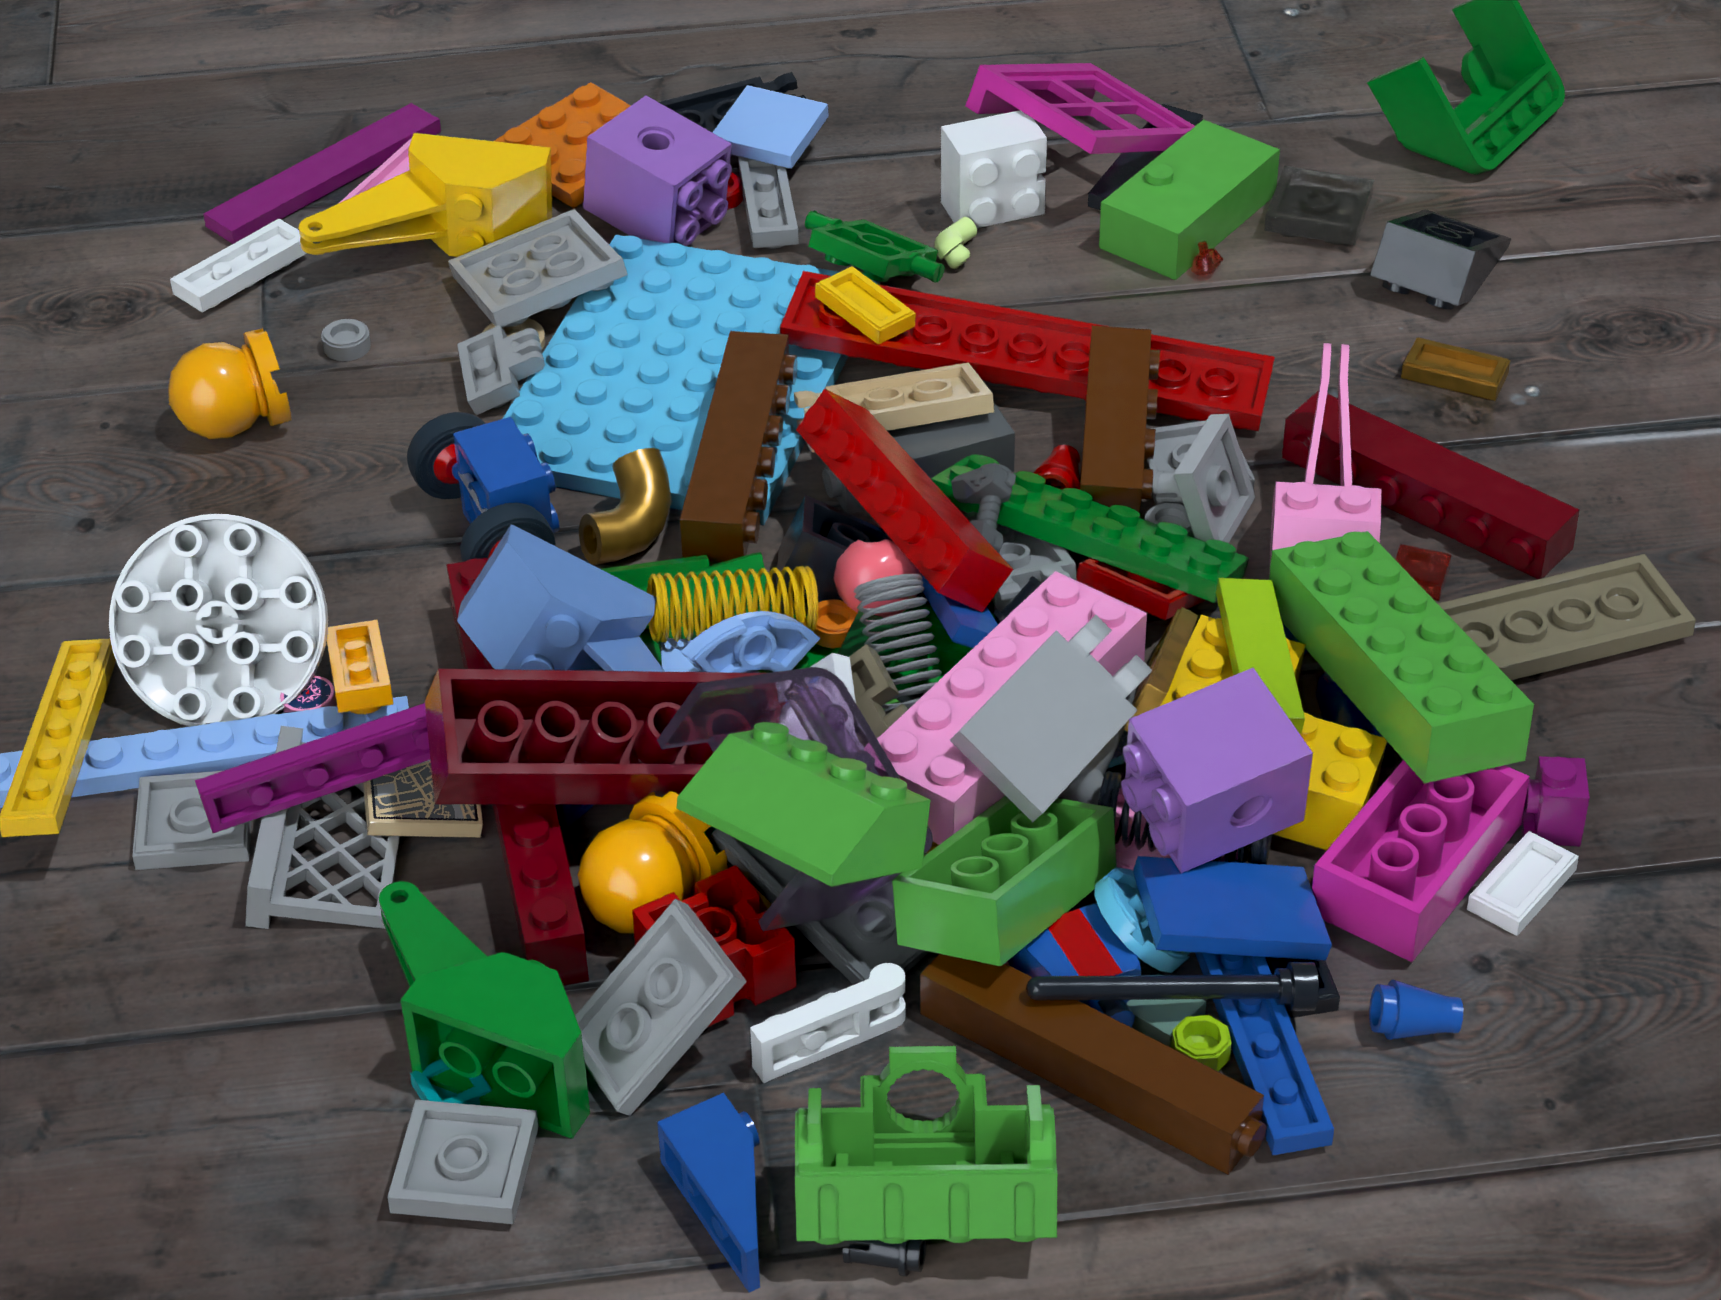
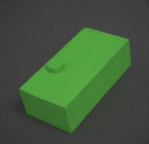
M1203 119L1101 202L1099 248L1177 280L1276 195L1280 149Z
M1004 796L923 857L921 869L902 872L892 880L897 944L1002 966L1057 921L1064 913L1068 912L1095 889V884L1117 867L1113 808L1057 798L1041 816L1032 822L1012 801Z

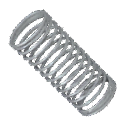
M901 574L863 583L854 589L853 592L856 593L854 597L862 601L857 609L864 613L859 620L867 625L862 631L864 635L869 637L864 643L865 645H869L878 653L885 649L921 644L934 639L935 636L929 633L902 638L886 644L871 643L882 637L904 635L930 628L933 624L925 621L899 626L883 632H869V630L880 625L902 623L926 617L930 613L926 609L900 613L880 620H866V618L877 613L894 612L921 606L927 602V599L923 597L897 601L877 608H863V606L871 602L899 599L923 592L925 588L922 587L924 583L921 581L923 578L921 575ZM934 645L918 647L888 656H880V658L885 663L892 660L927 655L935 652L938 648ZM936 657L921 659L886 668L889 674L916 670L936 665L940 660ZM930 670L892 679L895 685L918 682L941 676L943 672L940 670ZM937 682L898 691L899 694L892 699L900 696L925 693ZM920 698L903 703H885L882 705V708L886 709L884 712L887 715L901 704H904L907 708L911 707Z

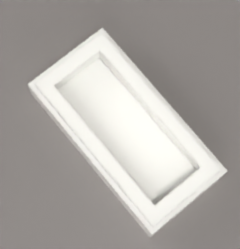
M1528 831L1469 895L1467 910L1518 936L1576 871L1579 856Z

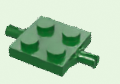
M815 210L810 211L806 216L805 228L812 230L808 247L825 253L824 259L828 262L843 266L853 265L862 269V274L869 279L880 282H887L890 277L899 275L913 276L917 274L934 283L939 282L943 277L945 266L942 263L936 262L938 250L864 219L842 221L838 218L832 219Z

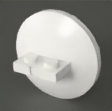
M229 514L199 515L183 519L161 529L146 540L128 560L117 580L112 595L109 612L110 640L118 667L132 690L142 701L164 717L189 727L205 725V723L261 717L281 712L284 708L283 704L290 703L308 686L322 660L328 635L327 603L322 585L313 566L302 551L286 536L261 522ZM284 693L288 697L281 702L280 694Z

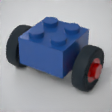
M452 412L430 420L416 432L407 451V462L412 477L417 485L432 497L439 499L461 498L463 513L470 523L461 541L460 553L462 562L470 559L490 558L511 524L556 546L554 533L560 530L556 510L550 502L549 493H553L556 490L553 473L548 463L540 464L531 436L528 433L522 435L512 417L486 424L473 414Z

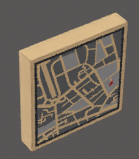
M430 760L363 782L367 835L481 837L483 826L481 804H435Z

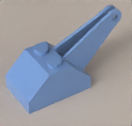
M512 524L460 604L457 622L494 669L665 672L639 637L654 616L655 596Z

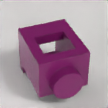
M1539 756L1535 779H1529L1521 823L1523 837L1530 831L1558 846L1581 847L1590 800L1585 758Z

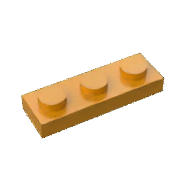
M378 620L328 627L326 641L338 713L350 711L354 714H369L379 710L382 706L393 705L391 684Z

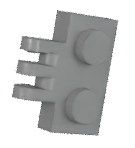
M498 325L457 344L467 401L476 415L492 408H499L510 400L519 397L520 392L517 381L541 371L545 366L539 334L533 328L524 329L507 337L501 325Z

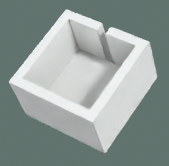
M1019 110L941 126V204L954 223L962 217H968L975 223L976 228L1045 214L1046 180L1041 173L1046 172L1047 137L1036 121Z

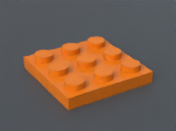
M590 82L585 86L577 88L572 94L554 105L542 109L539 114L521 125L509 129L504 135L494 141L551 147L552 196L574 209L584 202L587 137L631 105Z

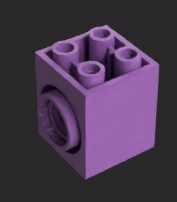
M645 95L587 137L583 209L630 236L688 246L712 224L719 223L727 212L728 179L732 171L730 165L732 143Z
M1250 668L1129 719L1127 745L1123 747L1126 776L1121 781V788L1124 798L1132 811H1141L1149 823L1150 835L1156 849L1163 856L1169 854L1181 873L1304 821L1313 752L1254 668Z

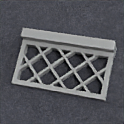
M281 726L275 753L304 744L305 742H302L303 728ZM363 783L357 784L356 786L364 793ZM334 792L263 816L247 886L245 926L269 929L271 916L384 929L381 921L378 895L384 887L393 883L401 836L367 835V823L359 816L366 812L364 796L350 804H346ZM322 799L334 812L315 821L303 808ZM346 822L358 836L340 845L327 832ZM314 839L327 852L307 862L295 849ZM371 846L384 859L365 869L352 855ZM339 863L352 876L332 886L320 872ZM305 880L319 892V894L310 899L285 897L286 890ZM364 887L377 900V906L352 905L345 896Z

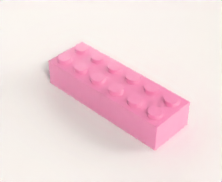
M1055 571L860 754V761L866 763L868 771L881 777L901 779L907 783V789L931 800L926 838L940 845L1005 796L950 739L1056 630L1069 642L1082 627L1097 615L1112 631L1090 654L1112 676L1136 654L1144 661L1146 612Z

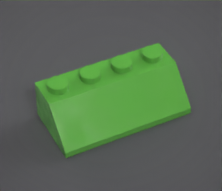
M761 722L754 725V730L728 734L679 794L676 808L833 887L921 869L931 800L907 789V783L901 779L881 777L868 771L866 763L860 760L840 758L827 752L828 747L821 742L801 740L789 734V728L782 724Z

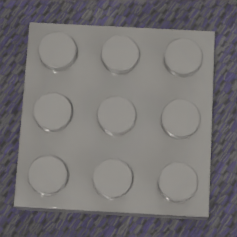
M575 209L448 261L454 279L495 326L501 325V327L520 325L533 314L545 309L563 307L576 296L588 291L606 289L615 280L628 275L623 258Z

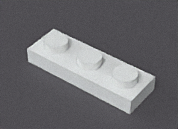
M281 219L275 220L171 278L173 294L202 313L216 307L220 302L245 288L253 286L257 281L282 267L290 265L296 259L307 254L301 249L299 230Z

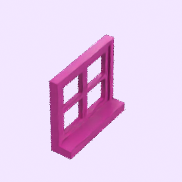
M1092 63L980 65L965 107L977 114H998L1021 110L1089 154L1165 151L1195 127ZM1097 90L1115 102H1095L1093 97ZM1136 114L1157 128L1139 129L1118 115ZM1071 116H1091L1112 130L1094 131Z

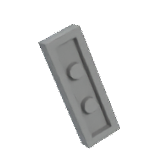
M738 156L739 176L742 183L753 248L766 247L776 249L785 245L799 244L798 226L786 167Z

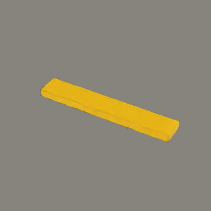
M110 638L62 642L0 813V832L2 837L60 833L116 663Z

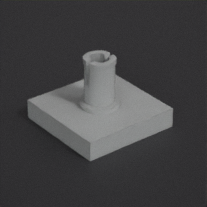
M1210 414L1176 471H1157L1153 478V492L1157 494L1155 497L1157 502H1183L1194 537L1205 542L1209 539H1216L1229 543L1255 499L1229 414Z

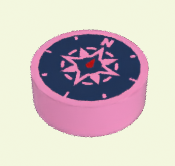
M313 676L308 686L290 703L283 704V713L337 706L333 684L324 677ZM281 693V694H280L281 702H282L286 697H288V695H286V694H284V693Z

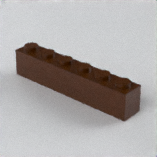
M730 331L680 516L682 558L707 555L711 562H725L745 556L749 543L757 544L760 515L757 510H765L768 483L765 477L773 478L775 470V448L772 446L781 445L783 418L780 415H788L790 406V386L787 384L795 385L797 377V355H789L788 335Z

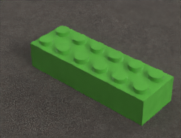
M1368 531L1349 532L1341 537L1316 542L1304 541L1297 543L1295 546L1272 550L1269 580L1273 582L1282 623L1300 643L1306 644L1305 649L1424 784L1525 761L1534 704Z

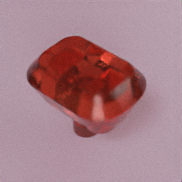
M1207 241L1199 242V253L1193 260L1191 271L1198 276L1213 274L1221 265L1223 257L1215 248L1208 249Z

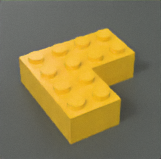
M1205 615L1200 616L1184 650L1168 693L1160 706L1234 676L1221 618L1215 619ZM1286 638L1296 683H1298L1306 644ZM1304 712L1305 721L1302 734L1300 735L1313 752L1304 821L1278 831L1274 835L1328 850L1374 795L1387 741L1384 737L1370 734L1363 729L1332 723L1315 718Z

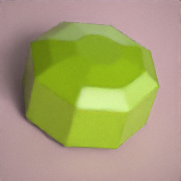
M1187 1016L1172 1030V1049L1216 1071H1219L1230 1060L1232 1043L1228 1026L1212 1016Z

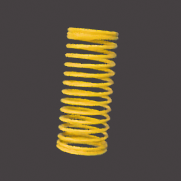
M796 566L793 571L789 567H784L781 572L777 567L772 568L770 572L765 568H761L758 573L754 569H749L746 574L741 569H737L734 575L730 570H725L722 576L717 570L713 571L710 576L705 571H701L698 577L694 572H689L686 578L681 572H678L674 578L670 573H665L664 576L657 573V575L651 574L648 580L647 593L656 597L654 616L648 623L651 637L656 643L659 641L666 642L669 638V605L665 584L667 578L671 584L670 625L673 639L676 642L680 640L682 625L685 639L690 641L693 637L694 625L696 635L698 636L705 631L706 625L708 629L723 621V607L724 620L735 616L734 597L736 615L746 613V596L748 612L758 611V596L760 611L770 612V595L772 612L782 614V594L784 614L794 618L793 590L796 620L813 632L817 626L818 592L814 573L809 566ZM786 572L790 575L788 593L784 580ZM762 573L765 574L767 579L765 585V595L763 594L762 584L760 581ZM774 573H776L777 576H778V583H777V592H776V594H775L774 584H773V581H772V577H773V574H774ZM750 574L753 575L755 580L753 588V602L751 589L748 582ZM727 575L729 576L731 581L729 603L725 586V578ZM738 575H741L743 580L741 602L736 582ZM703 576L707 582L705 605L701 588ZM715 576L719 581L717 604L713 587ZM691 577L694 579L695 583L694 620L692 599L689 588V581ZM679 578H681L683 583L682 623L680 600L677 589V582ZM804 585H805V590H806V595H807V604H808V615H807V618H806L805 601H804Z

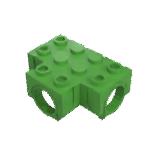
M956 1046L889 1047V1063L881 1074L861 1076V1107L822 1108L821 1088H809L808 1108H799L796 1111L795 1201L797 1241H815L820 1244L833 1245L843 1241L880 1240L884 1243L899 1244L908 1240L944 1239L953 1243H964L973 1239L1009 1238L1017 1242H1030L1038 1238H1057L1058 1173L1054 1109L1050 1104H1041L1040 1085H1027V1105L987 1106L985 1075L965 1074L964 1070L956 1062ZM913 1070H933L950 1078L951 1082L956 1085L959 1098L949 1112L934 1120L920 1121L905 1118L902 1114L896 1112L888 1100V1092L896 1079Z

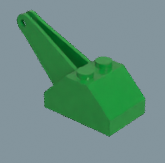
M395 882L384 887L378 895L381 921L409 986V990L401 999L412 1072L418 1071L423 1073L429 1064L442 1059L450 1069L428 1080L432 1085L455 1094L474 1087L469 1078H476L482 1074L492 1091L479 1097L480 1105L537 1110L539 1127L574 1139L590 1115L591 1110L582 1031L558 971L538 961L526 960L505 952L486 956L445 918L414 885L407 882Z

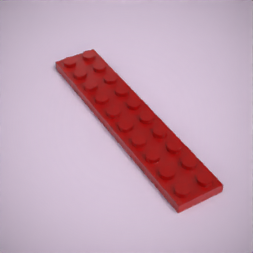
M803 271L780 326V334L788 335L790 345H796L804 349L823 350L844 354L852 358H866L892 363L896 366H909L925 370L969 363L982 380L993 384H1006L1033 389L1041 393H1054L1086 400L1092 325H1104L879 285L914 311L916 317L915 327L878 345L815 297L816 283L830 277V275ZM1151 334L1150 350H1160L1158 380H1149L1148 389H1158L1157 413L1178 416L1186 420L1195 419L1200 421H1206L1210 414H1229L1233 428L1259 431L1272 376L1274 356Z

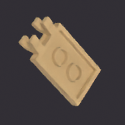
M969 363L825 387V389L867 409L887 431L994 412L993 393ZM812 391L794 392L795 403L798 408H803L804 416L821 393H814ZM803 419L797 420V426H799ZM807 443V445H808L810 451H811V452H815V451L809 446V444Z

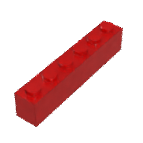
M824 389L813 406L808 409L796 431L938 593L983 612L1014 569L867 409Z

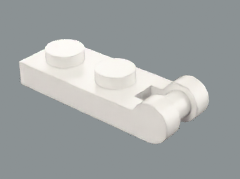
M893 963L879 964L872 969L867 980L838 992L825 994L816 1001L784 1014L774 1015L764 1022L750 1027L752 1067L761 1081L766 1083L901 1026L906 1016V1003L902 997L905 993L904 970Z

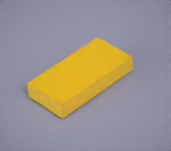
M853 266L816 283L815 297L878 345L915 327L916 313Z

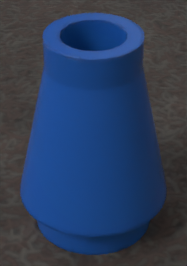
M1391 980L1388 985L1377 984L1372 991L1369 1007L1370 1026L1374 1033H1384L1388 1040L1437 1033H1459L1463 1022V1003L1459 997H1449L1397 980Z

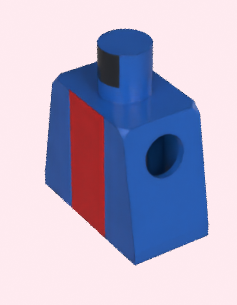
M1097 903L1064 913L1057 921L1008 960L1009 966L1031 977L1141 975V966L1137 955L1129 950L1112 931L1101 914ZM1078 1000L1129 1027L1134 1023L1135 1015L1127 1005L1129 1000Z

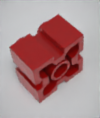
M735 865L695 882V895L681 902L690 906L747 981L709 1026L734 1016V1002L746 998L751 1000L756 1006L796 988L794 938L771 909L760 913L759 894L739 868ZM674 892L632 910L635 945L674 899L681 901Z

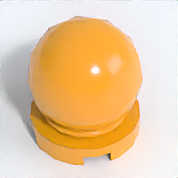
M263 328L245 332V344L241 346V349L225 342L205 343L182 355L171 371L168 396L169 405L188 431L208 439L231 438L249 429L259 415L262 417L267 416L271 426L291 421L287 393L280 394L275 380H272L270 372L280 370L268 334Z
M669 791L663 797L655 796L654 792L649 793L633 806L629 819L600 831L582 856L578 880L583 902L597 921L619 933H634L633 909L672 892L681 901L695 895V882L728 869L725 850L715 854L711 842L704 833L711 826L677 809V797L679 794Z

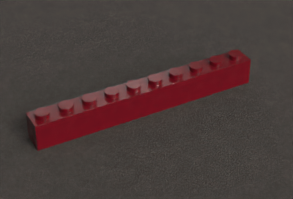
M489 558L470 559L464 562L446 564L452 612L464 669H494L457 622L460 604ZM492 804L524 959L535 960L557 970L563 986L588 982L589 974L584 930L555 804Z

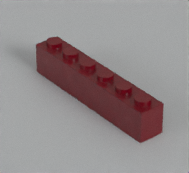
M1319 390L1285 418L1282 458L1305 469ZM1327 393L1315 474L1341 486L1338 398ZM1349 404L1352 485L1381 489L1382 506L1536 579L1544 578L1573 550L1580 509Z

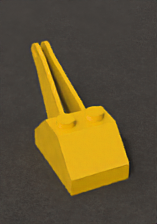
M413 133L408 149L409 170L324 211L304 218L299 223L300 246L308 254L320 255L344 249L431 239L448 256L459 257L552 218L551 147Z

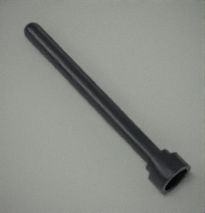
M1288 962L1286 968H1277L1275 974L1035 976L1027 982L1026 992L1031 999L1036 1001L1275 999L1277 1005H1287L1289 1011H1314L1318 1004L1319 980L1314 962Z

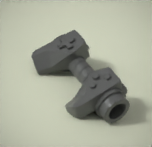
M990 463L956 476L951 481L953 496L960 503L979 504L977 519L970 522L993 548L1000 553L1004 539L1003 535L996 530L1001 503H1005L1011 497L1016 475L1006 466Z

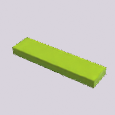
M1218 578L1216 597L1233 675L1254 668L1297 731L1302 734L1305 716L1272 580Z

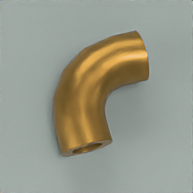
M645 448L625 454L613 463L612 468L620 490V503L611 510L585 514L580 520L579 541L582 552L590 564L597 565L615 562L645 550L663 531L672 500L668 473L659 449Z

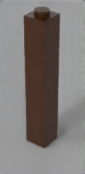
M938 954L920 974L921 1015L1227 1175L1230 1174L1244 1155L1248 1158L1252 1157L1259 1149L1265 1137L1267 1126L1261 1122L1263 1094L1078 1000L1036 1001L1031 999L1026 992V985L1033 977L1005 963L1002 966H996Z

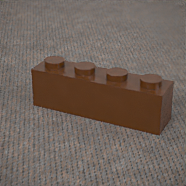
M1092 325L1080 490L1089 493L1093 497L1092 501L1108 507L1122 505L1140 513L1141 499L1151 500L1153 469H1144V459H1153L1156 429L1146 428V419L1156 418L1158 389H1148L1149 380H1158L1160 350H1150L1152 330Z

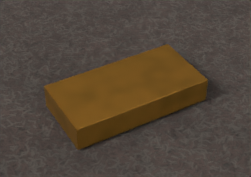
M1416 338L1403 363L1401 378L1496 401L1509 374L1510 360L1423 338Z

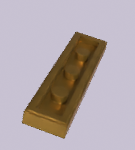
M1183 607L1177 609L1148 664L1152 671L1140 683L1132 705L1138 711L1131 718L1157 708L1163 702L1198 615ZM1128 720L1127 723L1124 725L1125 727H1124V729H1123V730H1125V731H1127V732H1128L1129 720Z

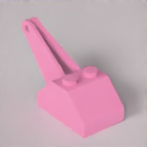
M1323 343L1320 386L1304 482H1276L1274 487L1269 575L1272 550L1295 546L1299 542H1316L1341 537L1349 532L1368 531L1380 543L1381 489L1352 485L1348 398L1349 345L1341 344L1338 375L1341 486L1313 484L1330 378L1331 344Z

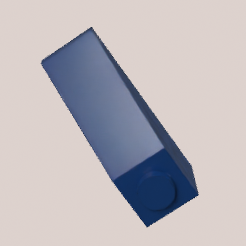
M721 1093L657 1122L660 1159L748 1293L760 1288L754 1147L758 1146L760 1141L755 1124L748 1113L745 1111L738 1113L725 1093Z

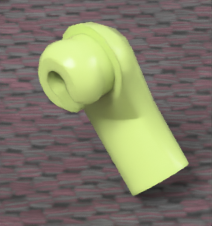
M962 217L940 232L934 242V248L938 250V257L940 260L945 259L948 266L952 269H957L970 258V251L963 246L977 234L976 225L970 218Z

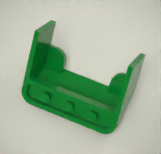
M1469 0L1452 9L1472 45V48L1463 56L1461 67L1462 78L1472 93L1454 109L1424 57L1374 77L1367 82L1392 126L1398 141L1406 149L1470 174L1478 175L1496 168L1563 105L1565 99L1563 82L1518 0Z

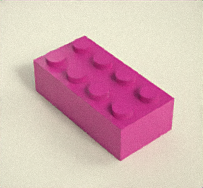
M1403 760L1315 864L1312 891L1323 920L1413 962L1521 826L1530 776L1504 765L1424 784Z

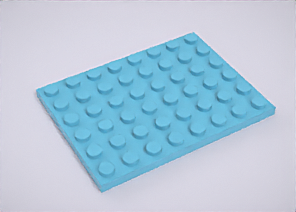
M615 235L609 245L623 258L628 275L615 280L606 289L588 291L577 296L542 353L545 362L544 368L528 376L519 391L520 396L514 399L503 419L512 417L522 435L528 433L531 436L540 464L548 463L554 476L555 486L564 489L621 499L619 486L612 468L613 463L625 454L645 448L659 449L669 477L672 500L670 508L682 510L730 331L780 334L781 323L802 272L808 271L832 276L839 273L838 271L820 269L812 265H796L772 261L765 257L753 258L729 254L722 250L711 251L687 247L679 243L645 240L630 235ZM872 280V281L875 282L876 284H879V285H880V281H874V280ZM789 344V355H797V377L795 385L787 384L790 386L788 415H780L783 418L781 445L772 446L775 448V470L773 478L765 477L768 483V495L765 510H757L760 515V525L765 524L806 442L796 431L798 427L797 420L804 419V410L796 405L794 392L812 391L814 393H821L826 386L834 385L848 356L817 349H804Z

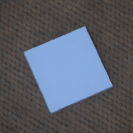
M747 85L712 133L732 143L731 155L792 169L828 118V104Z

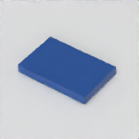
M1137 856L1133 874L1156 950L1327 960L1332 943L1304 867L1209 861L1181 873L1171 858Z

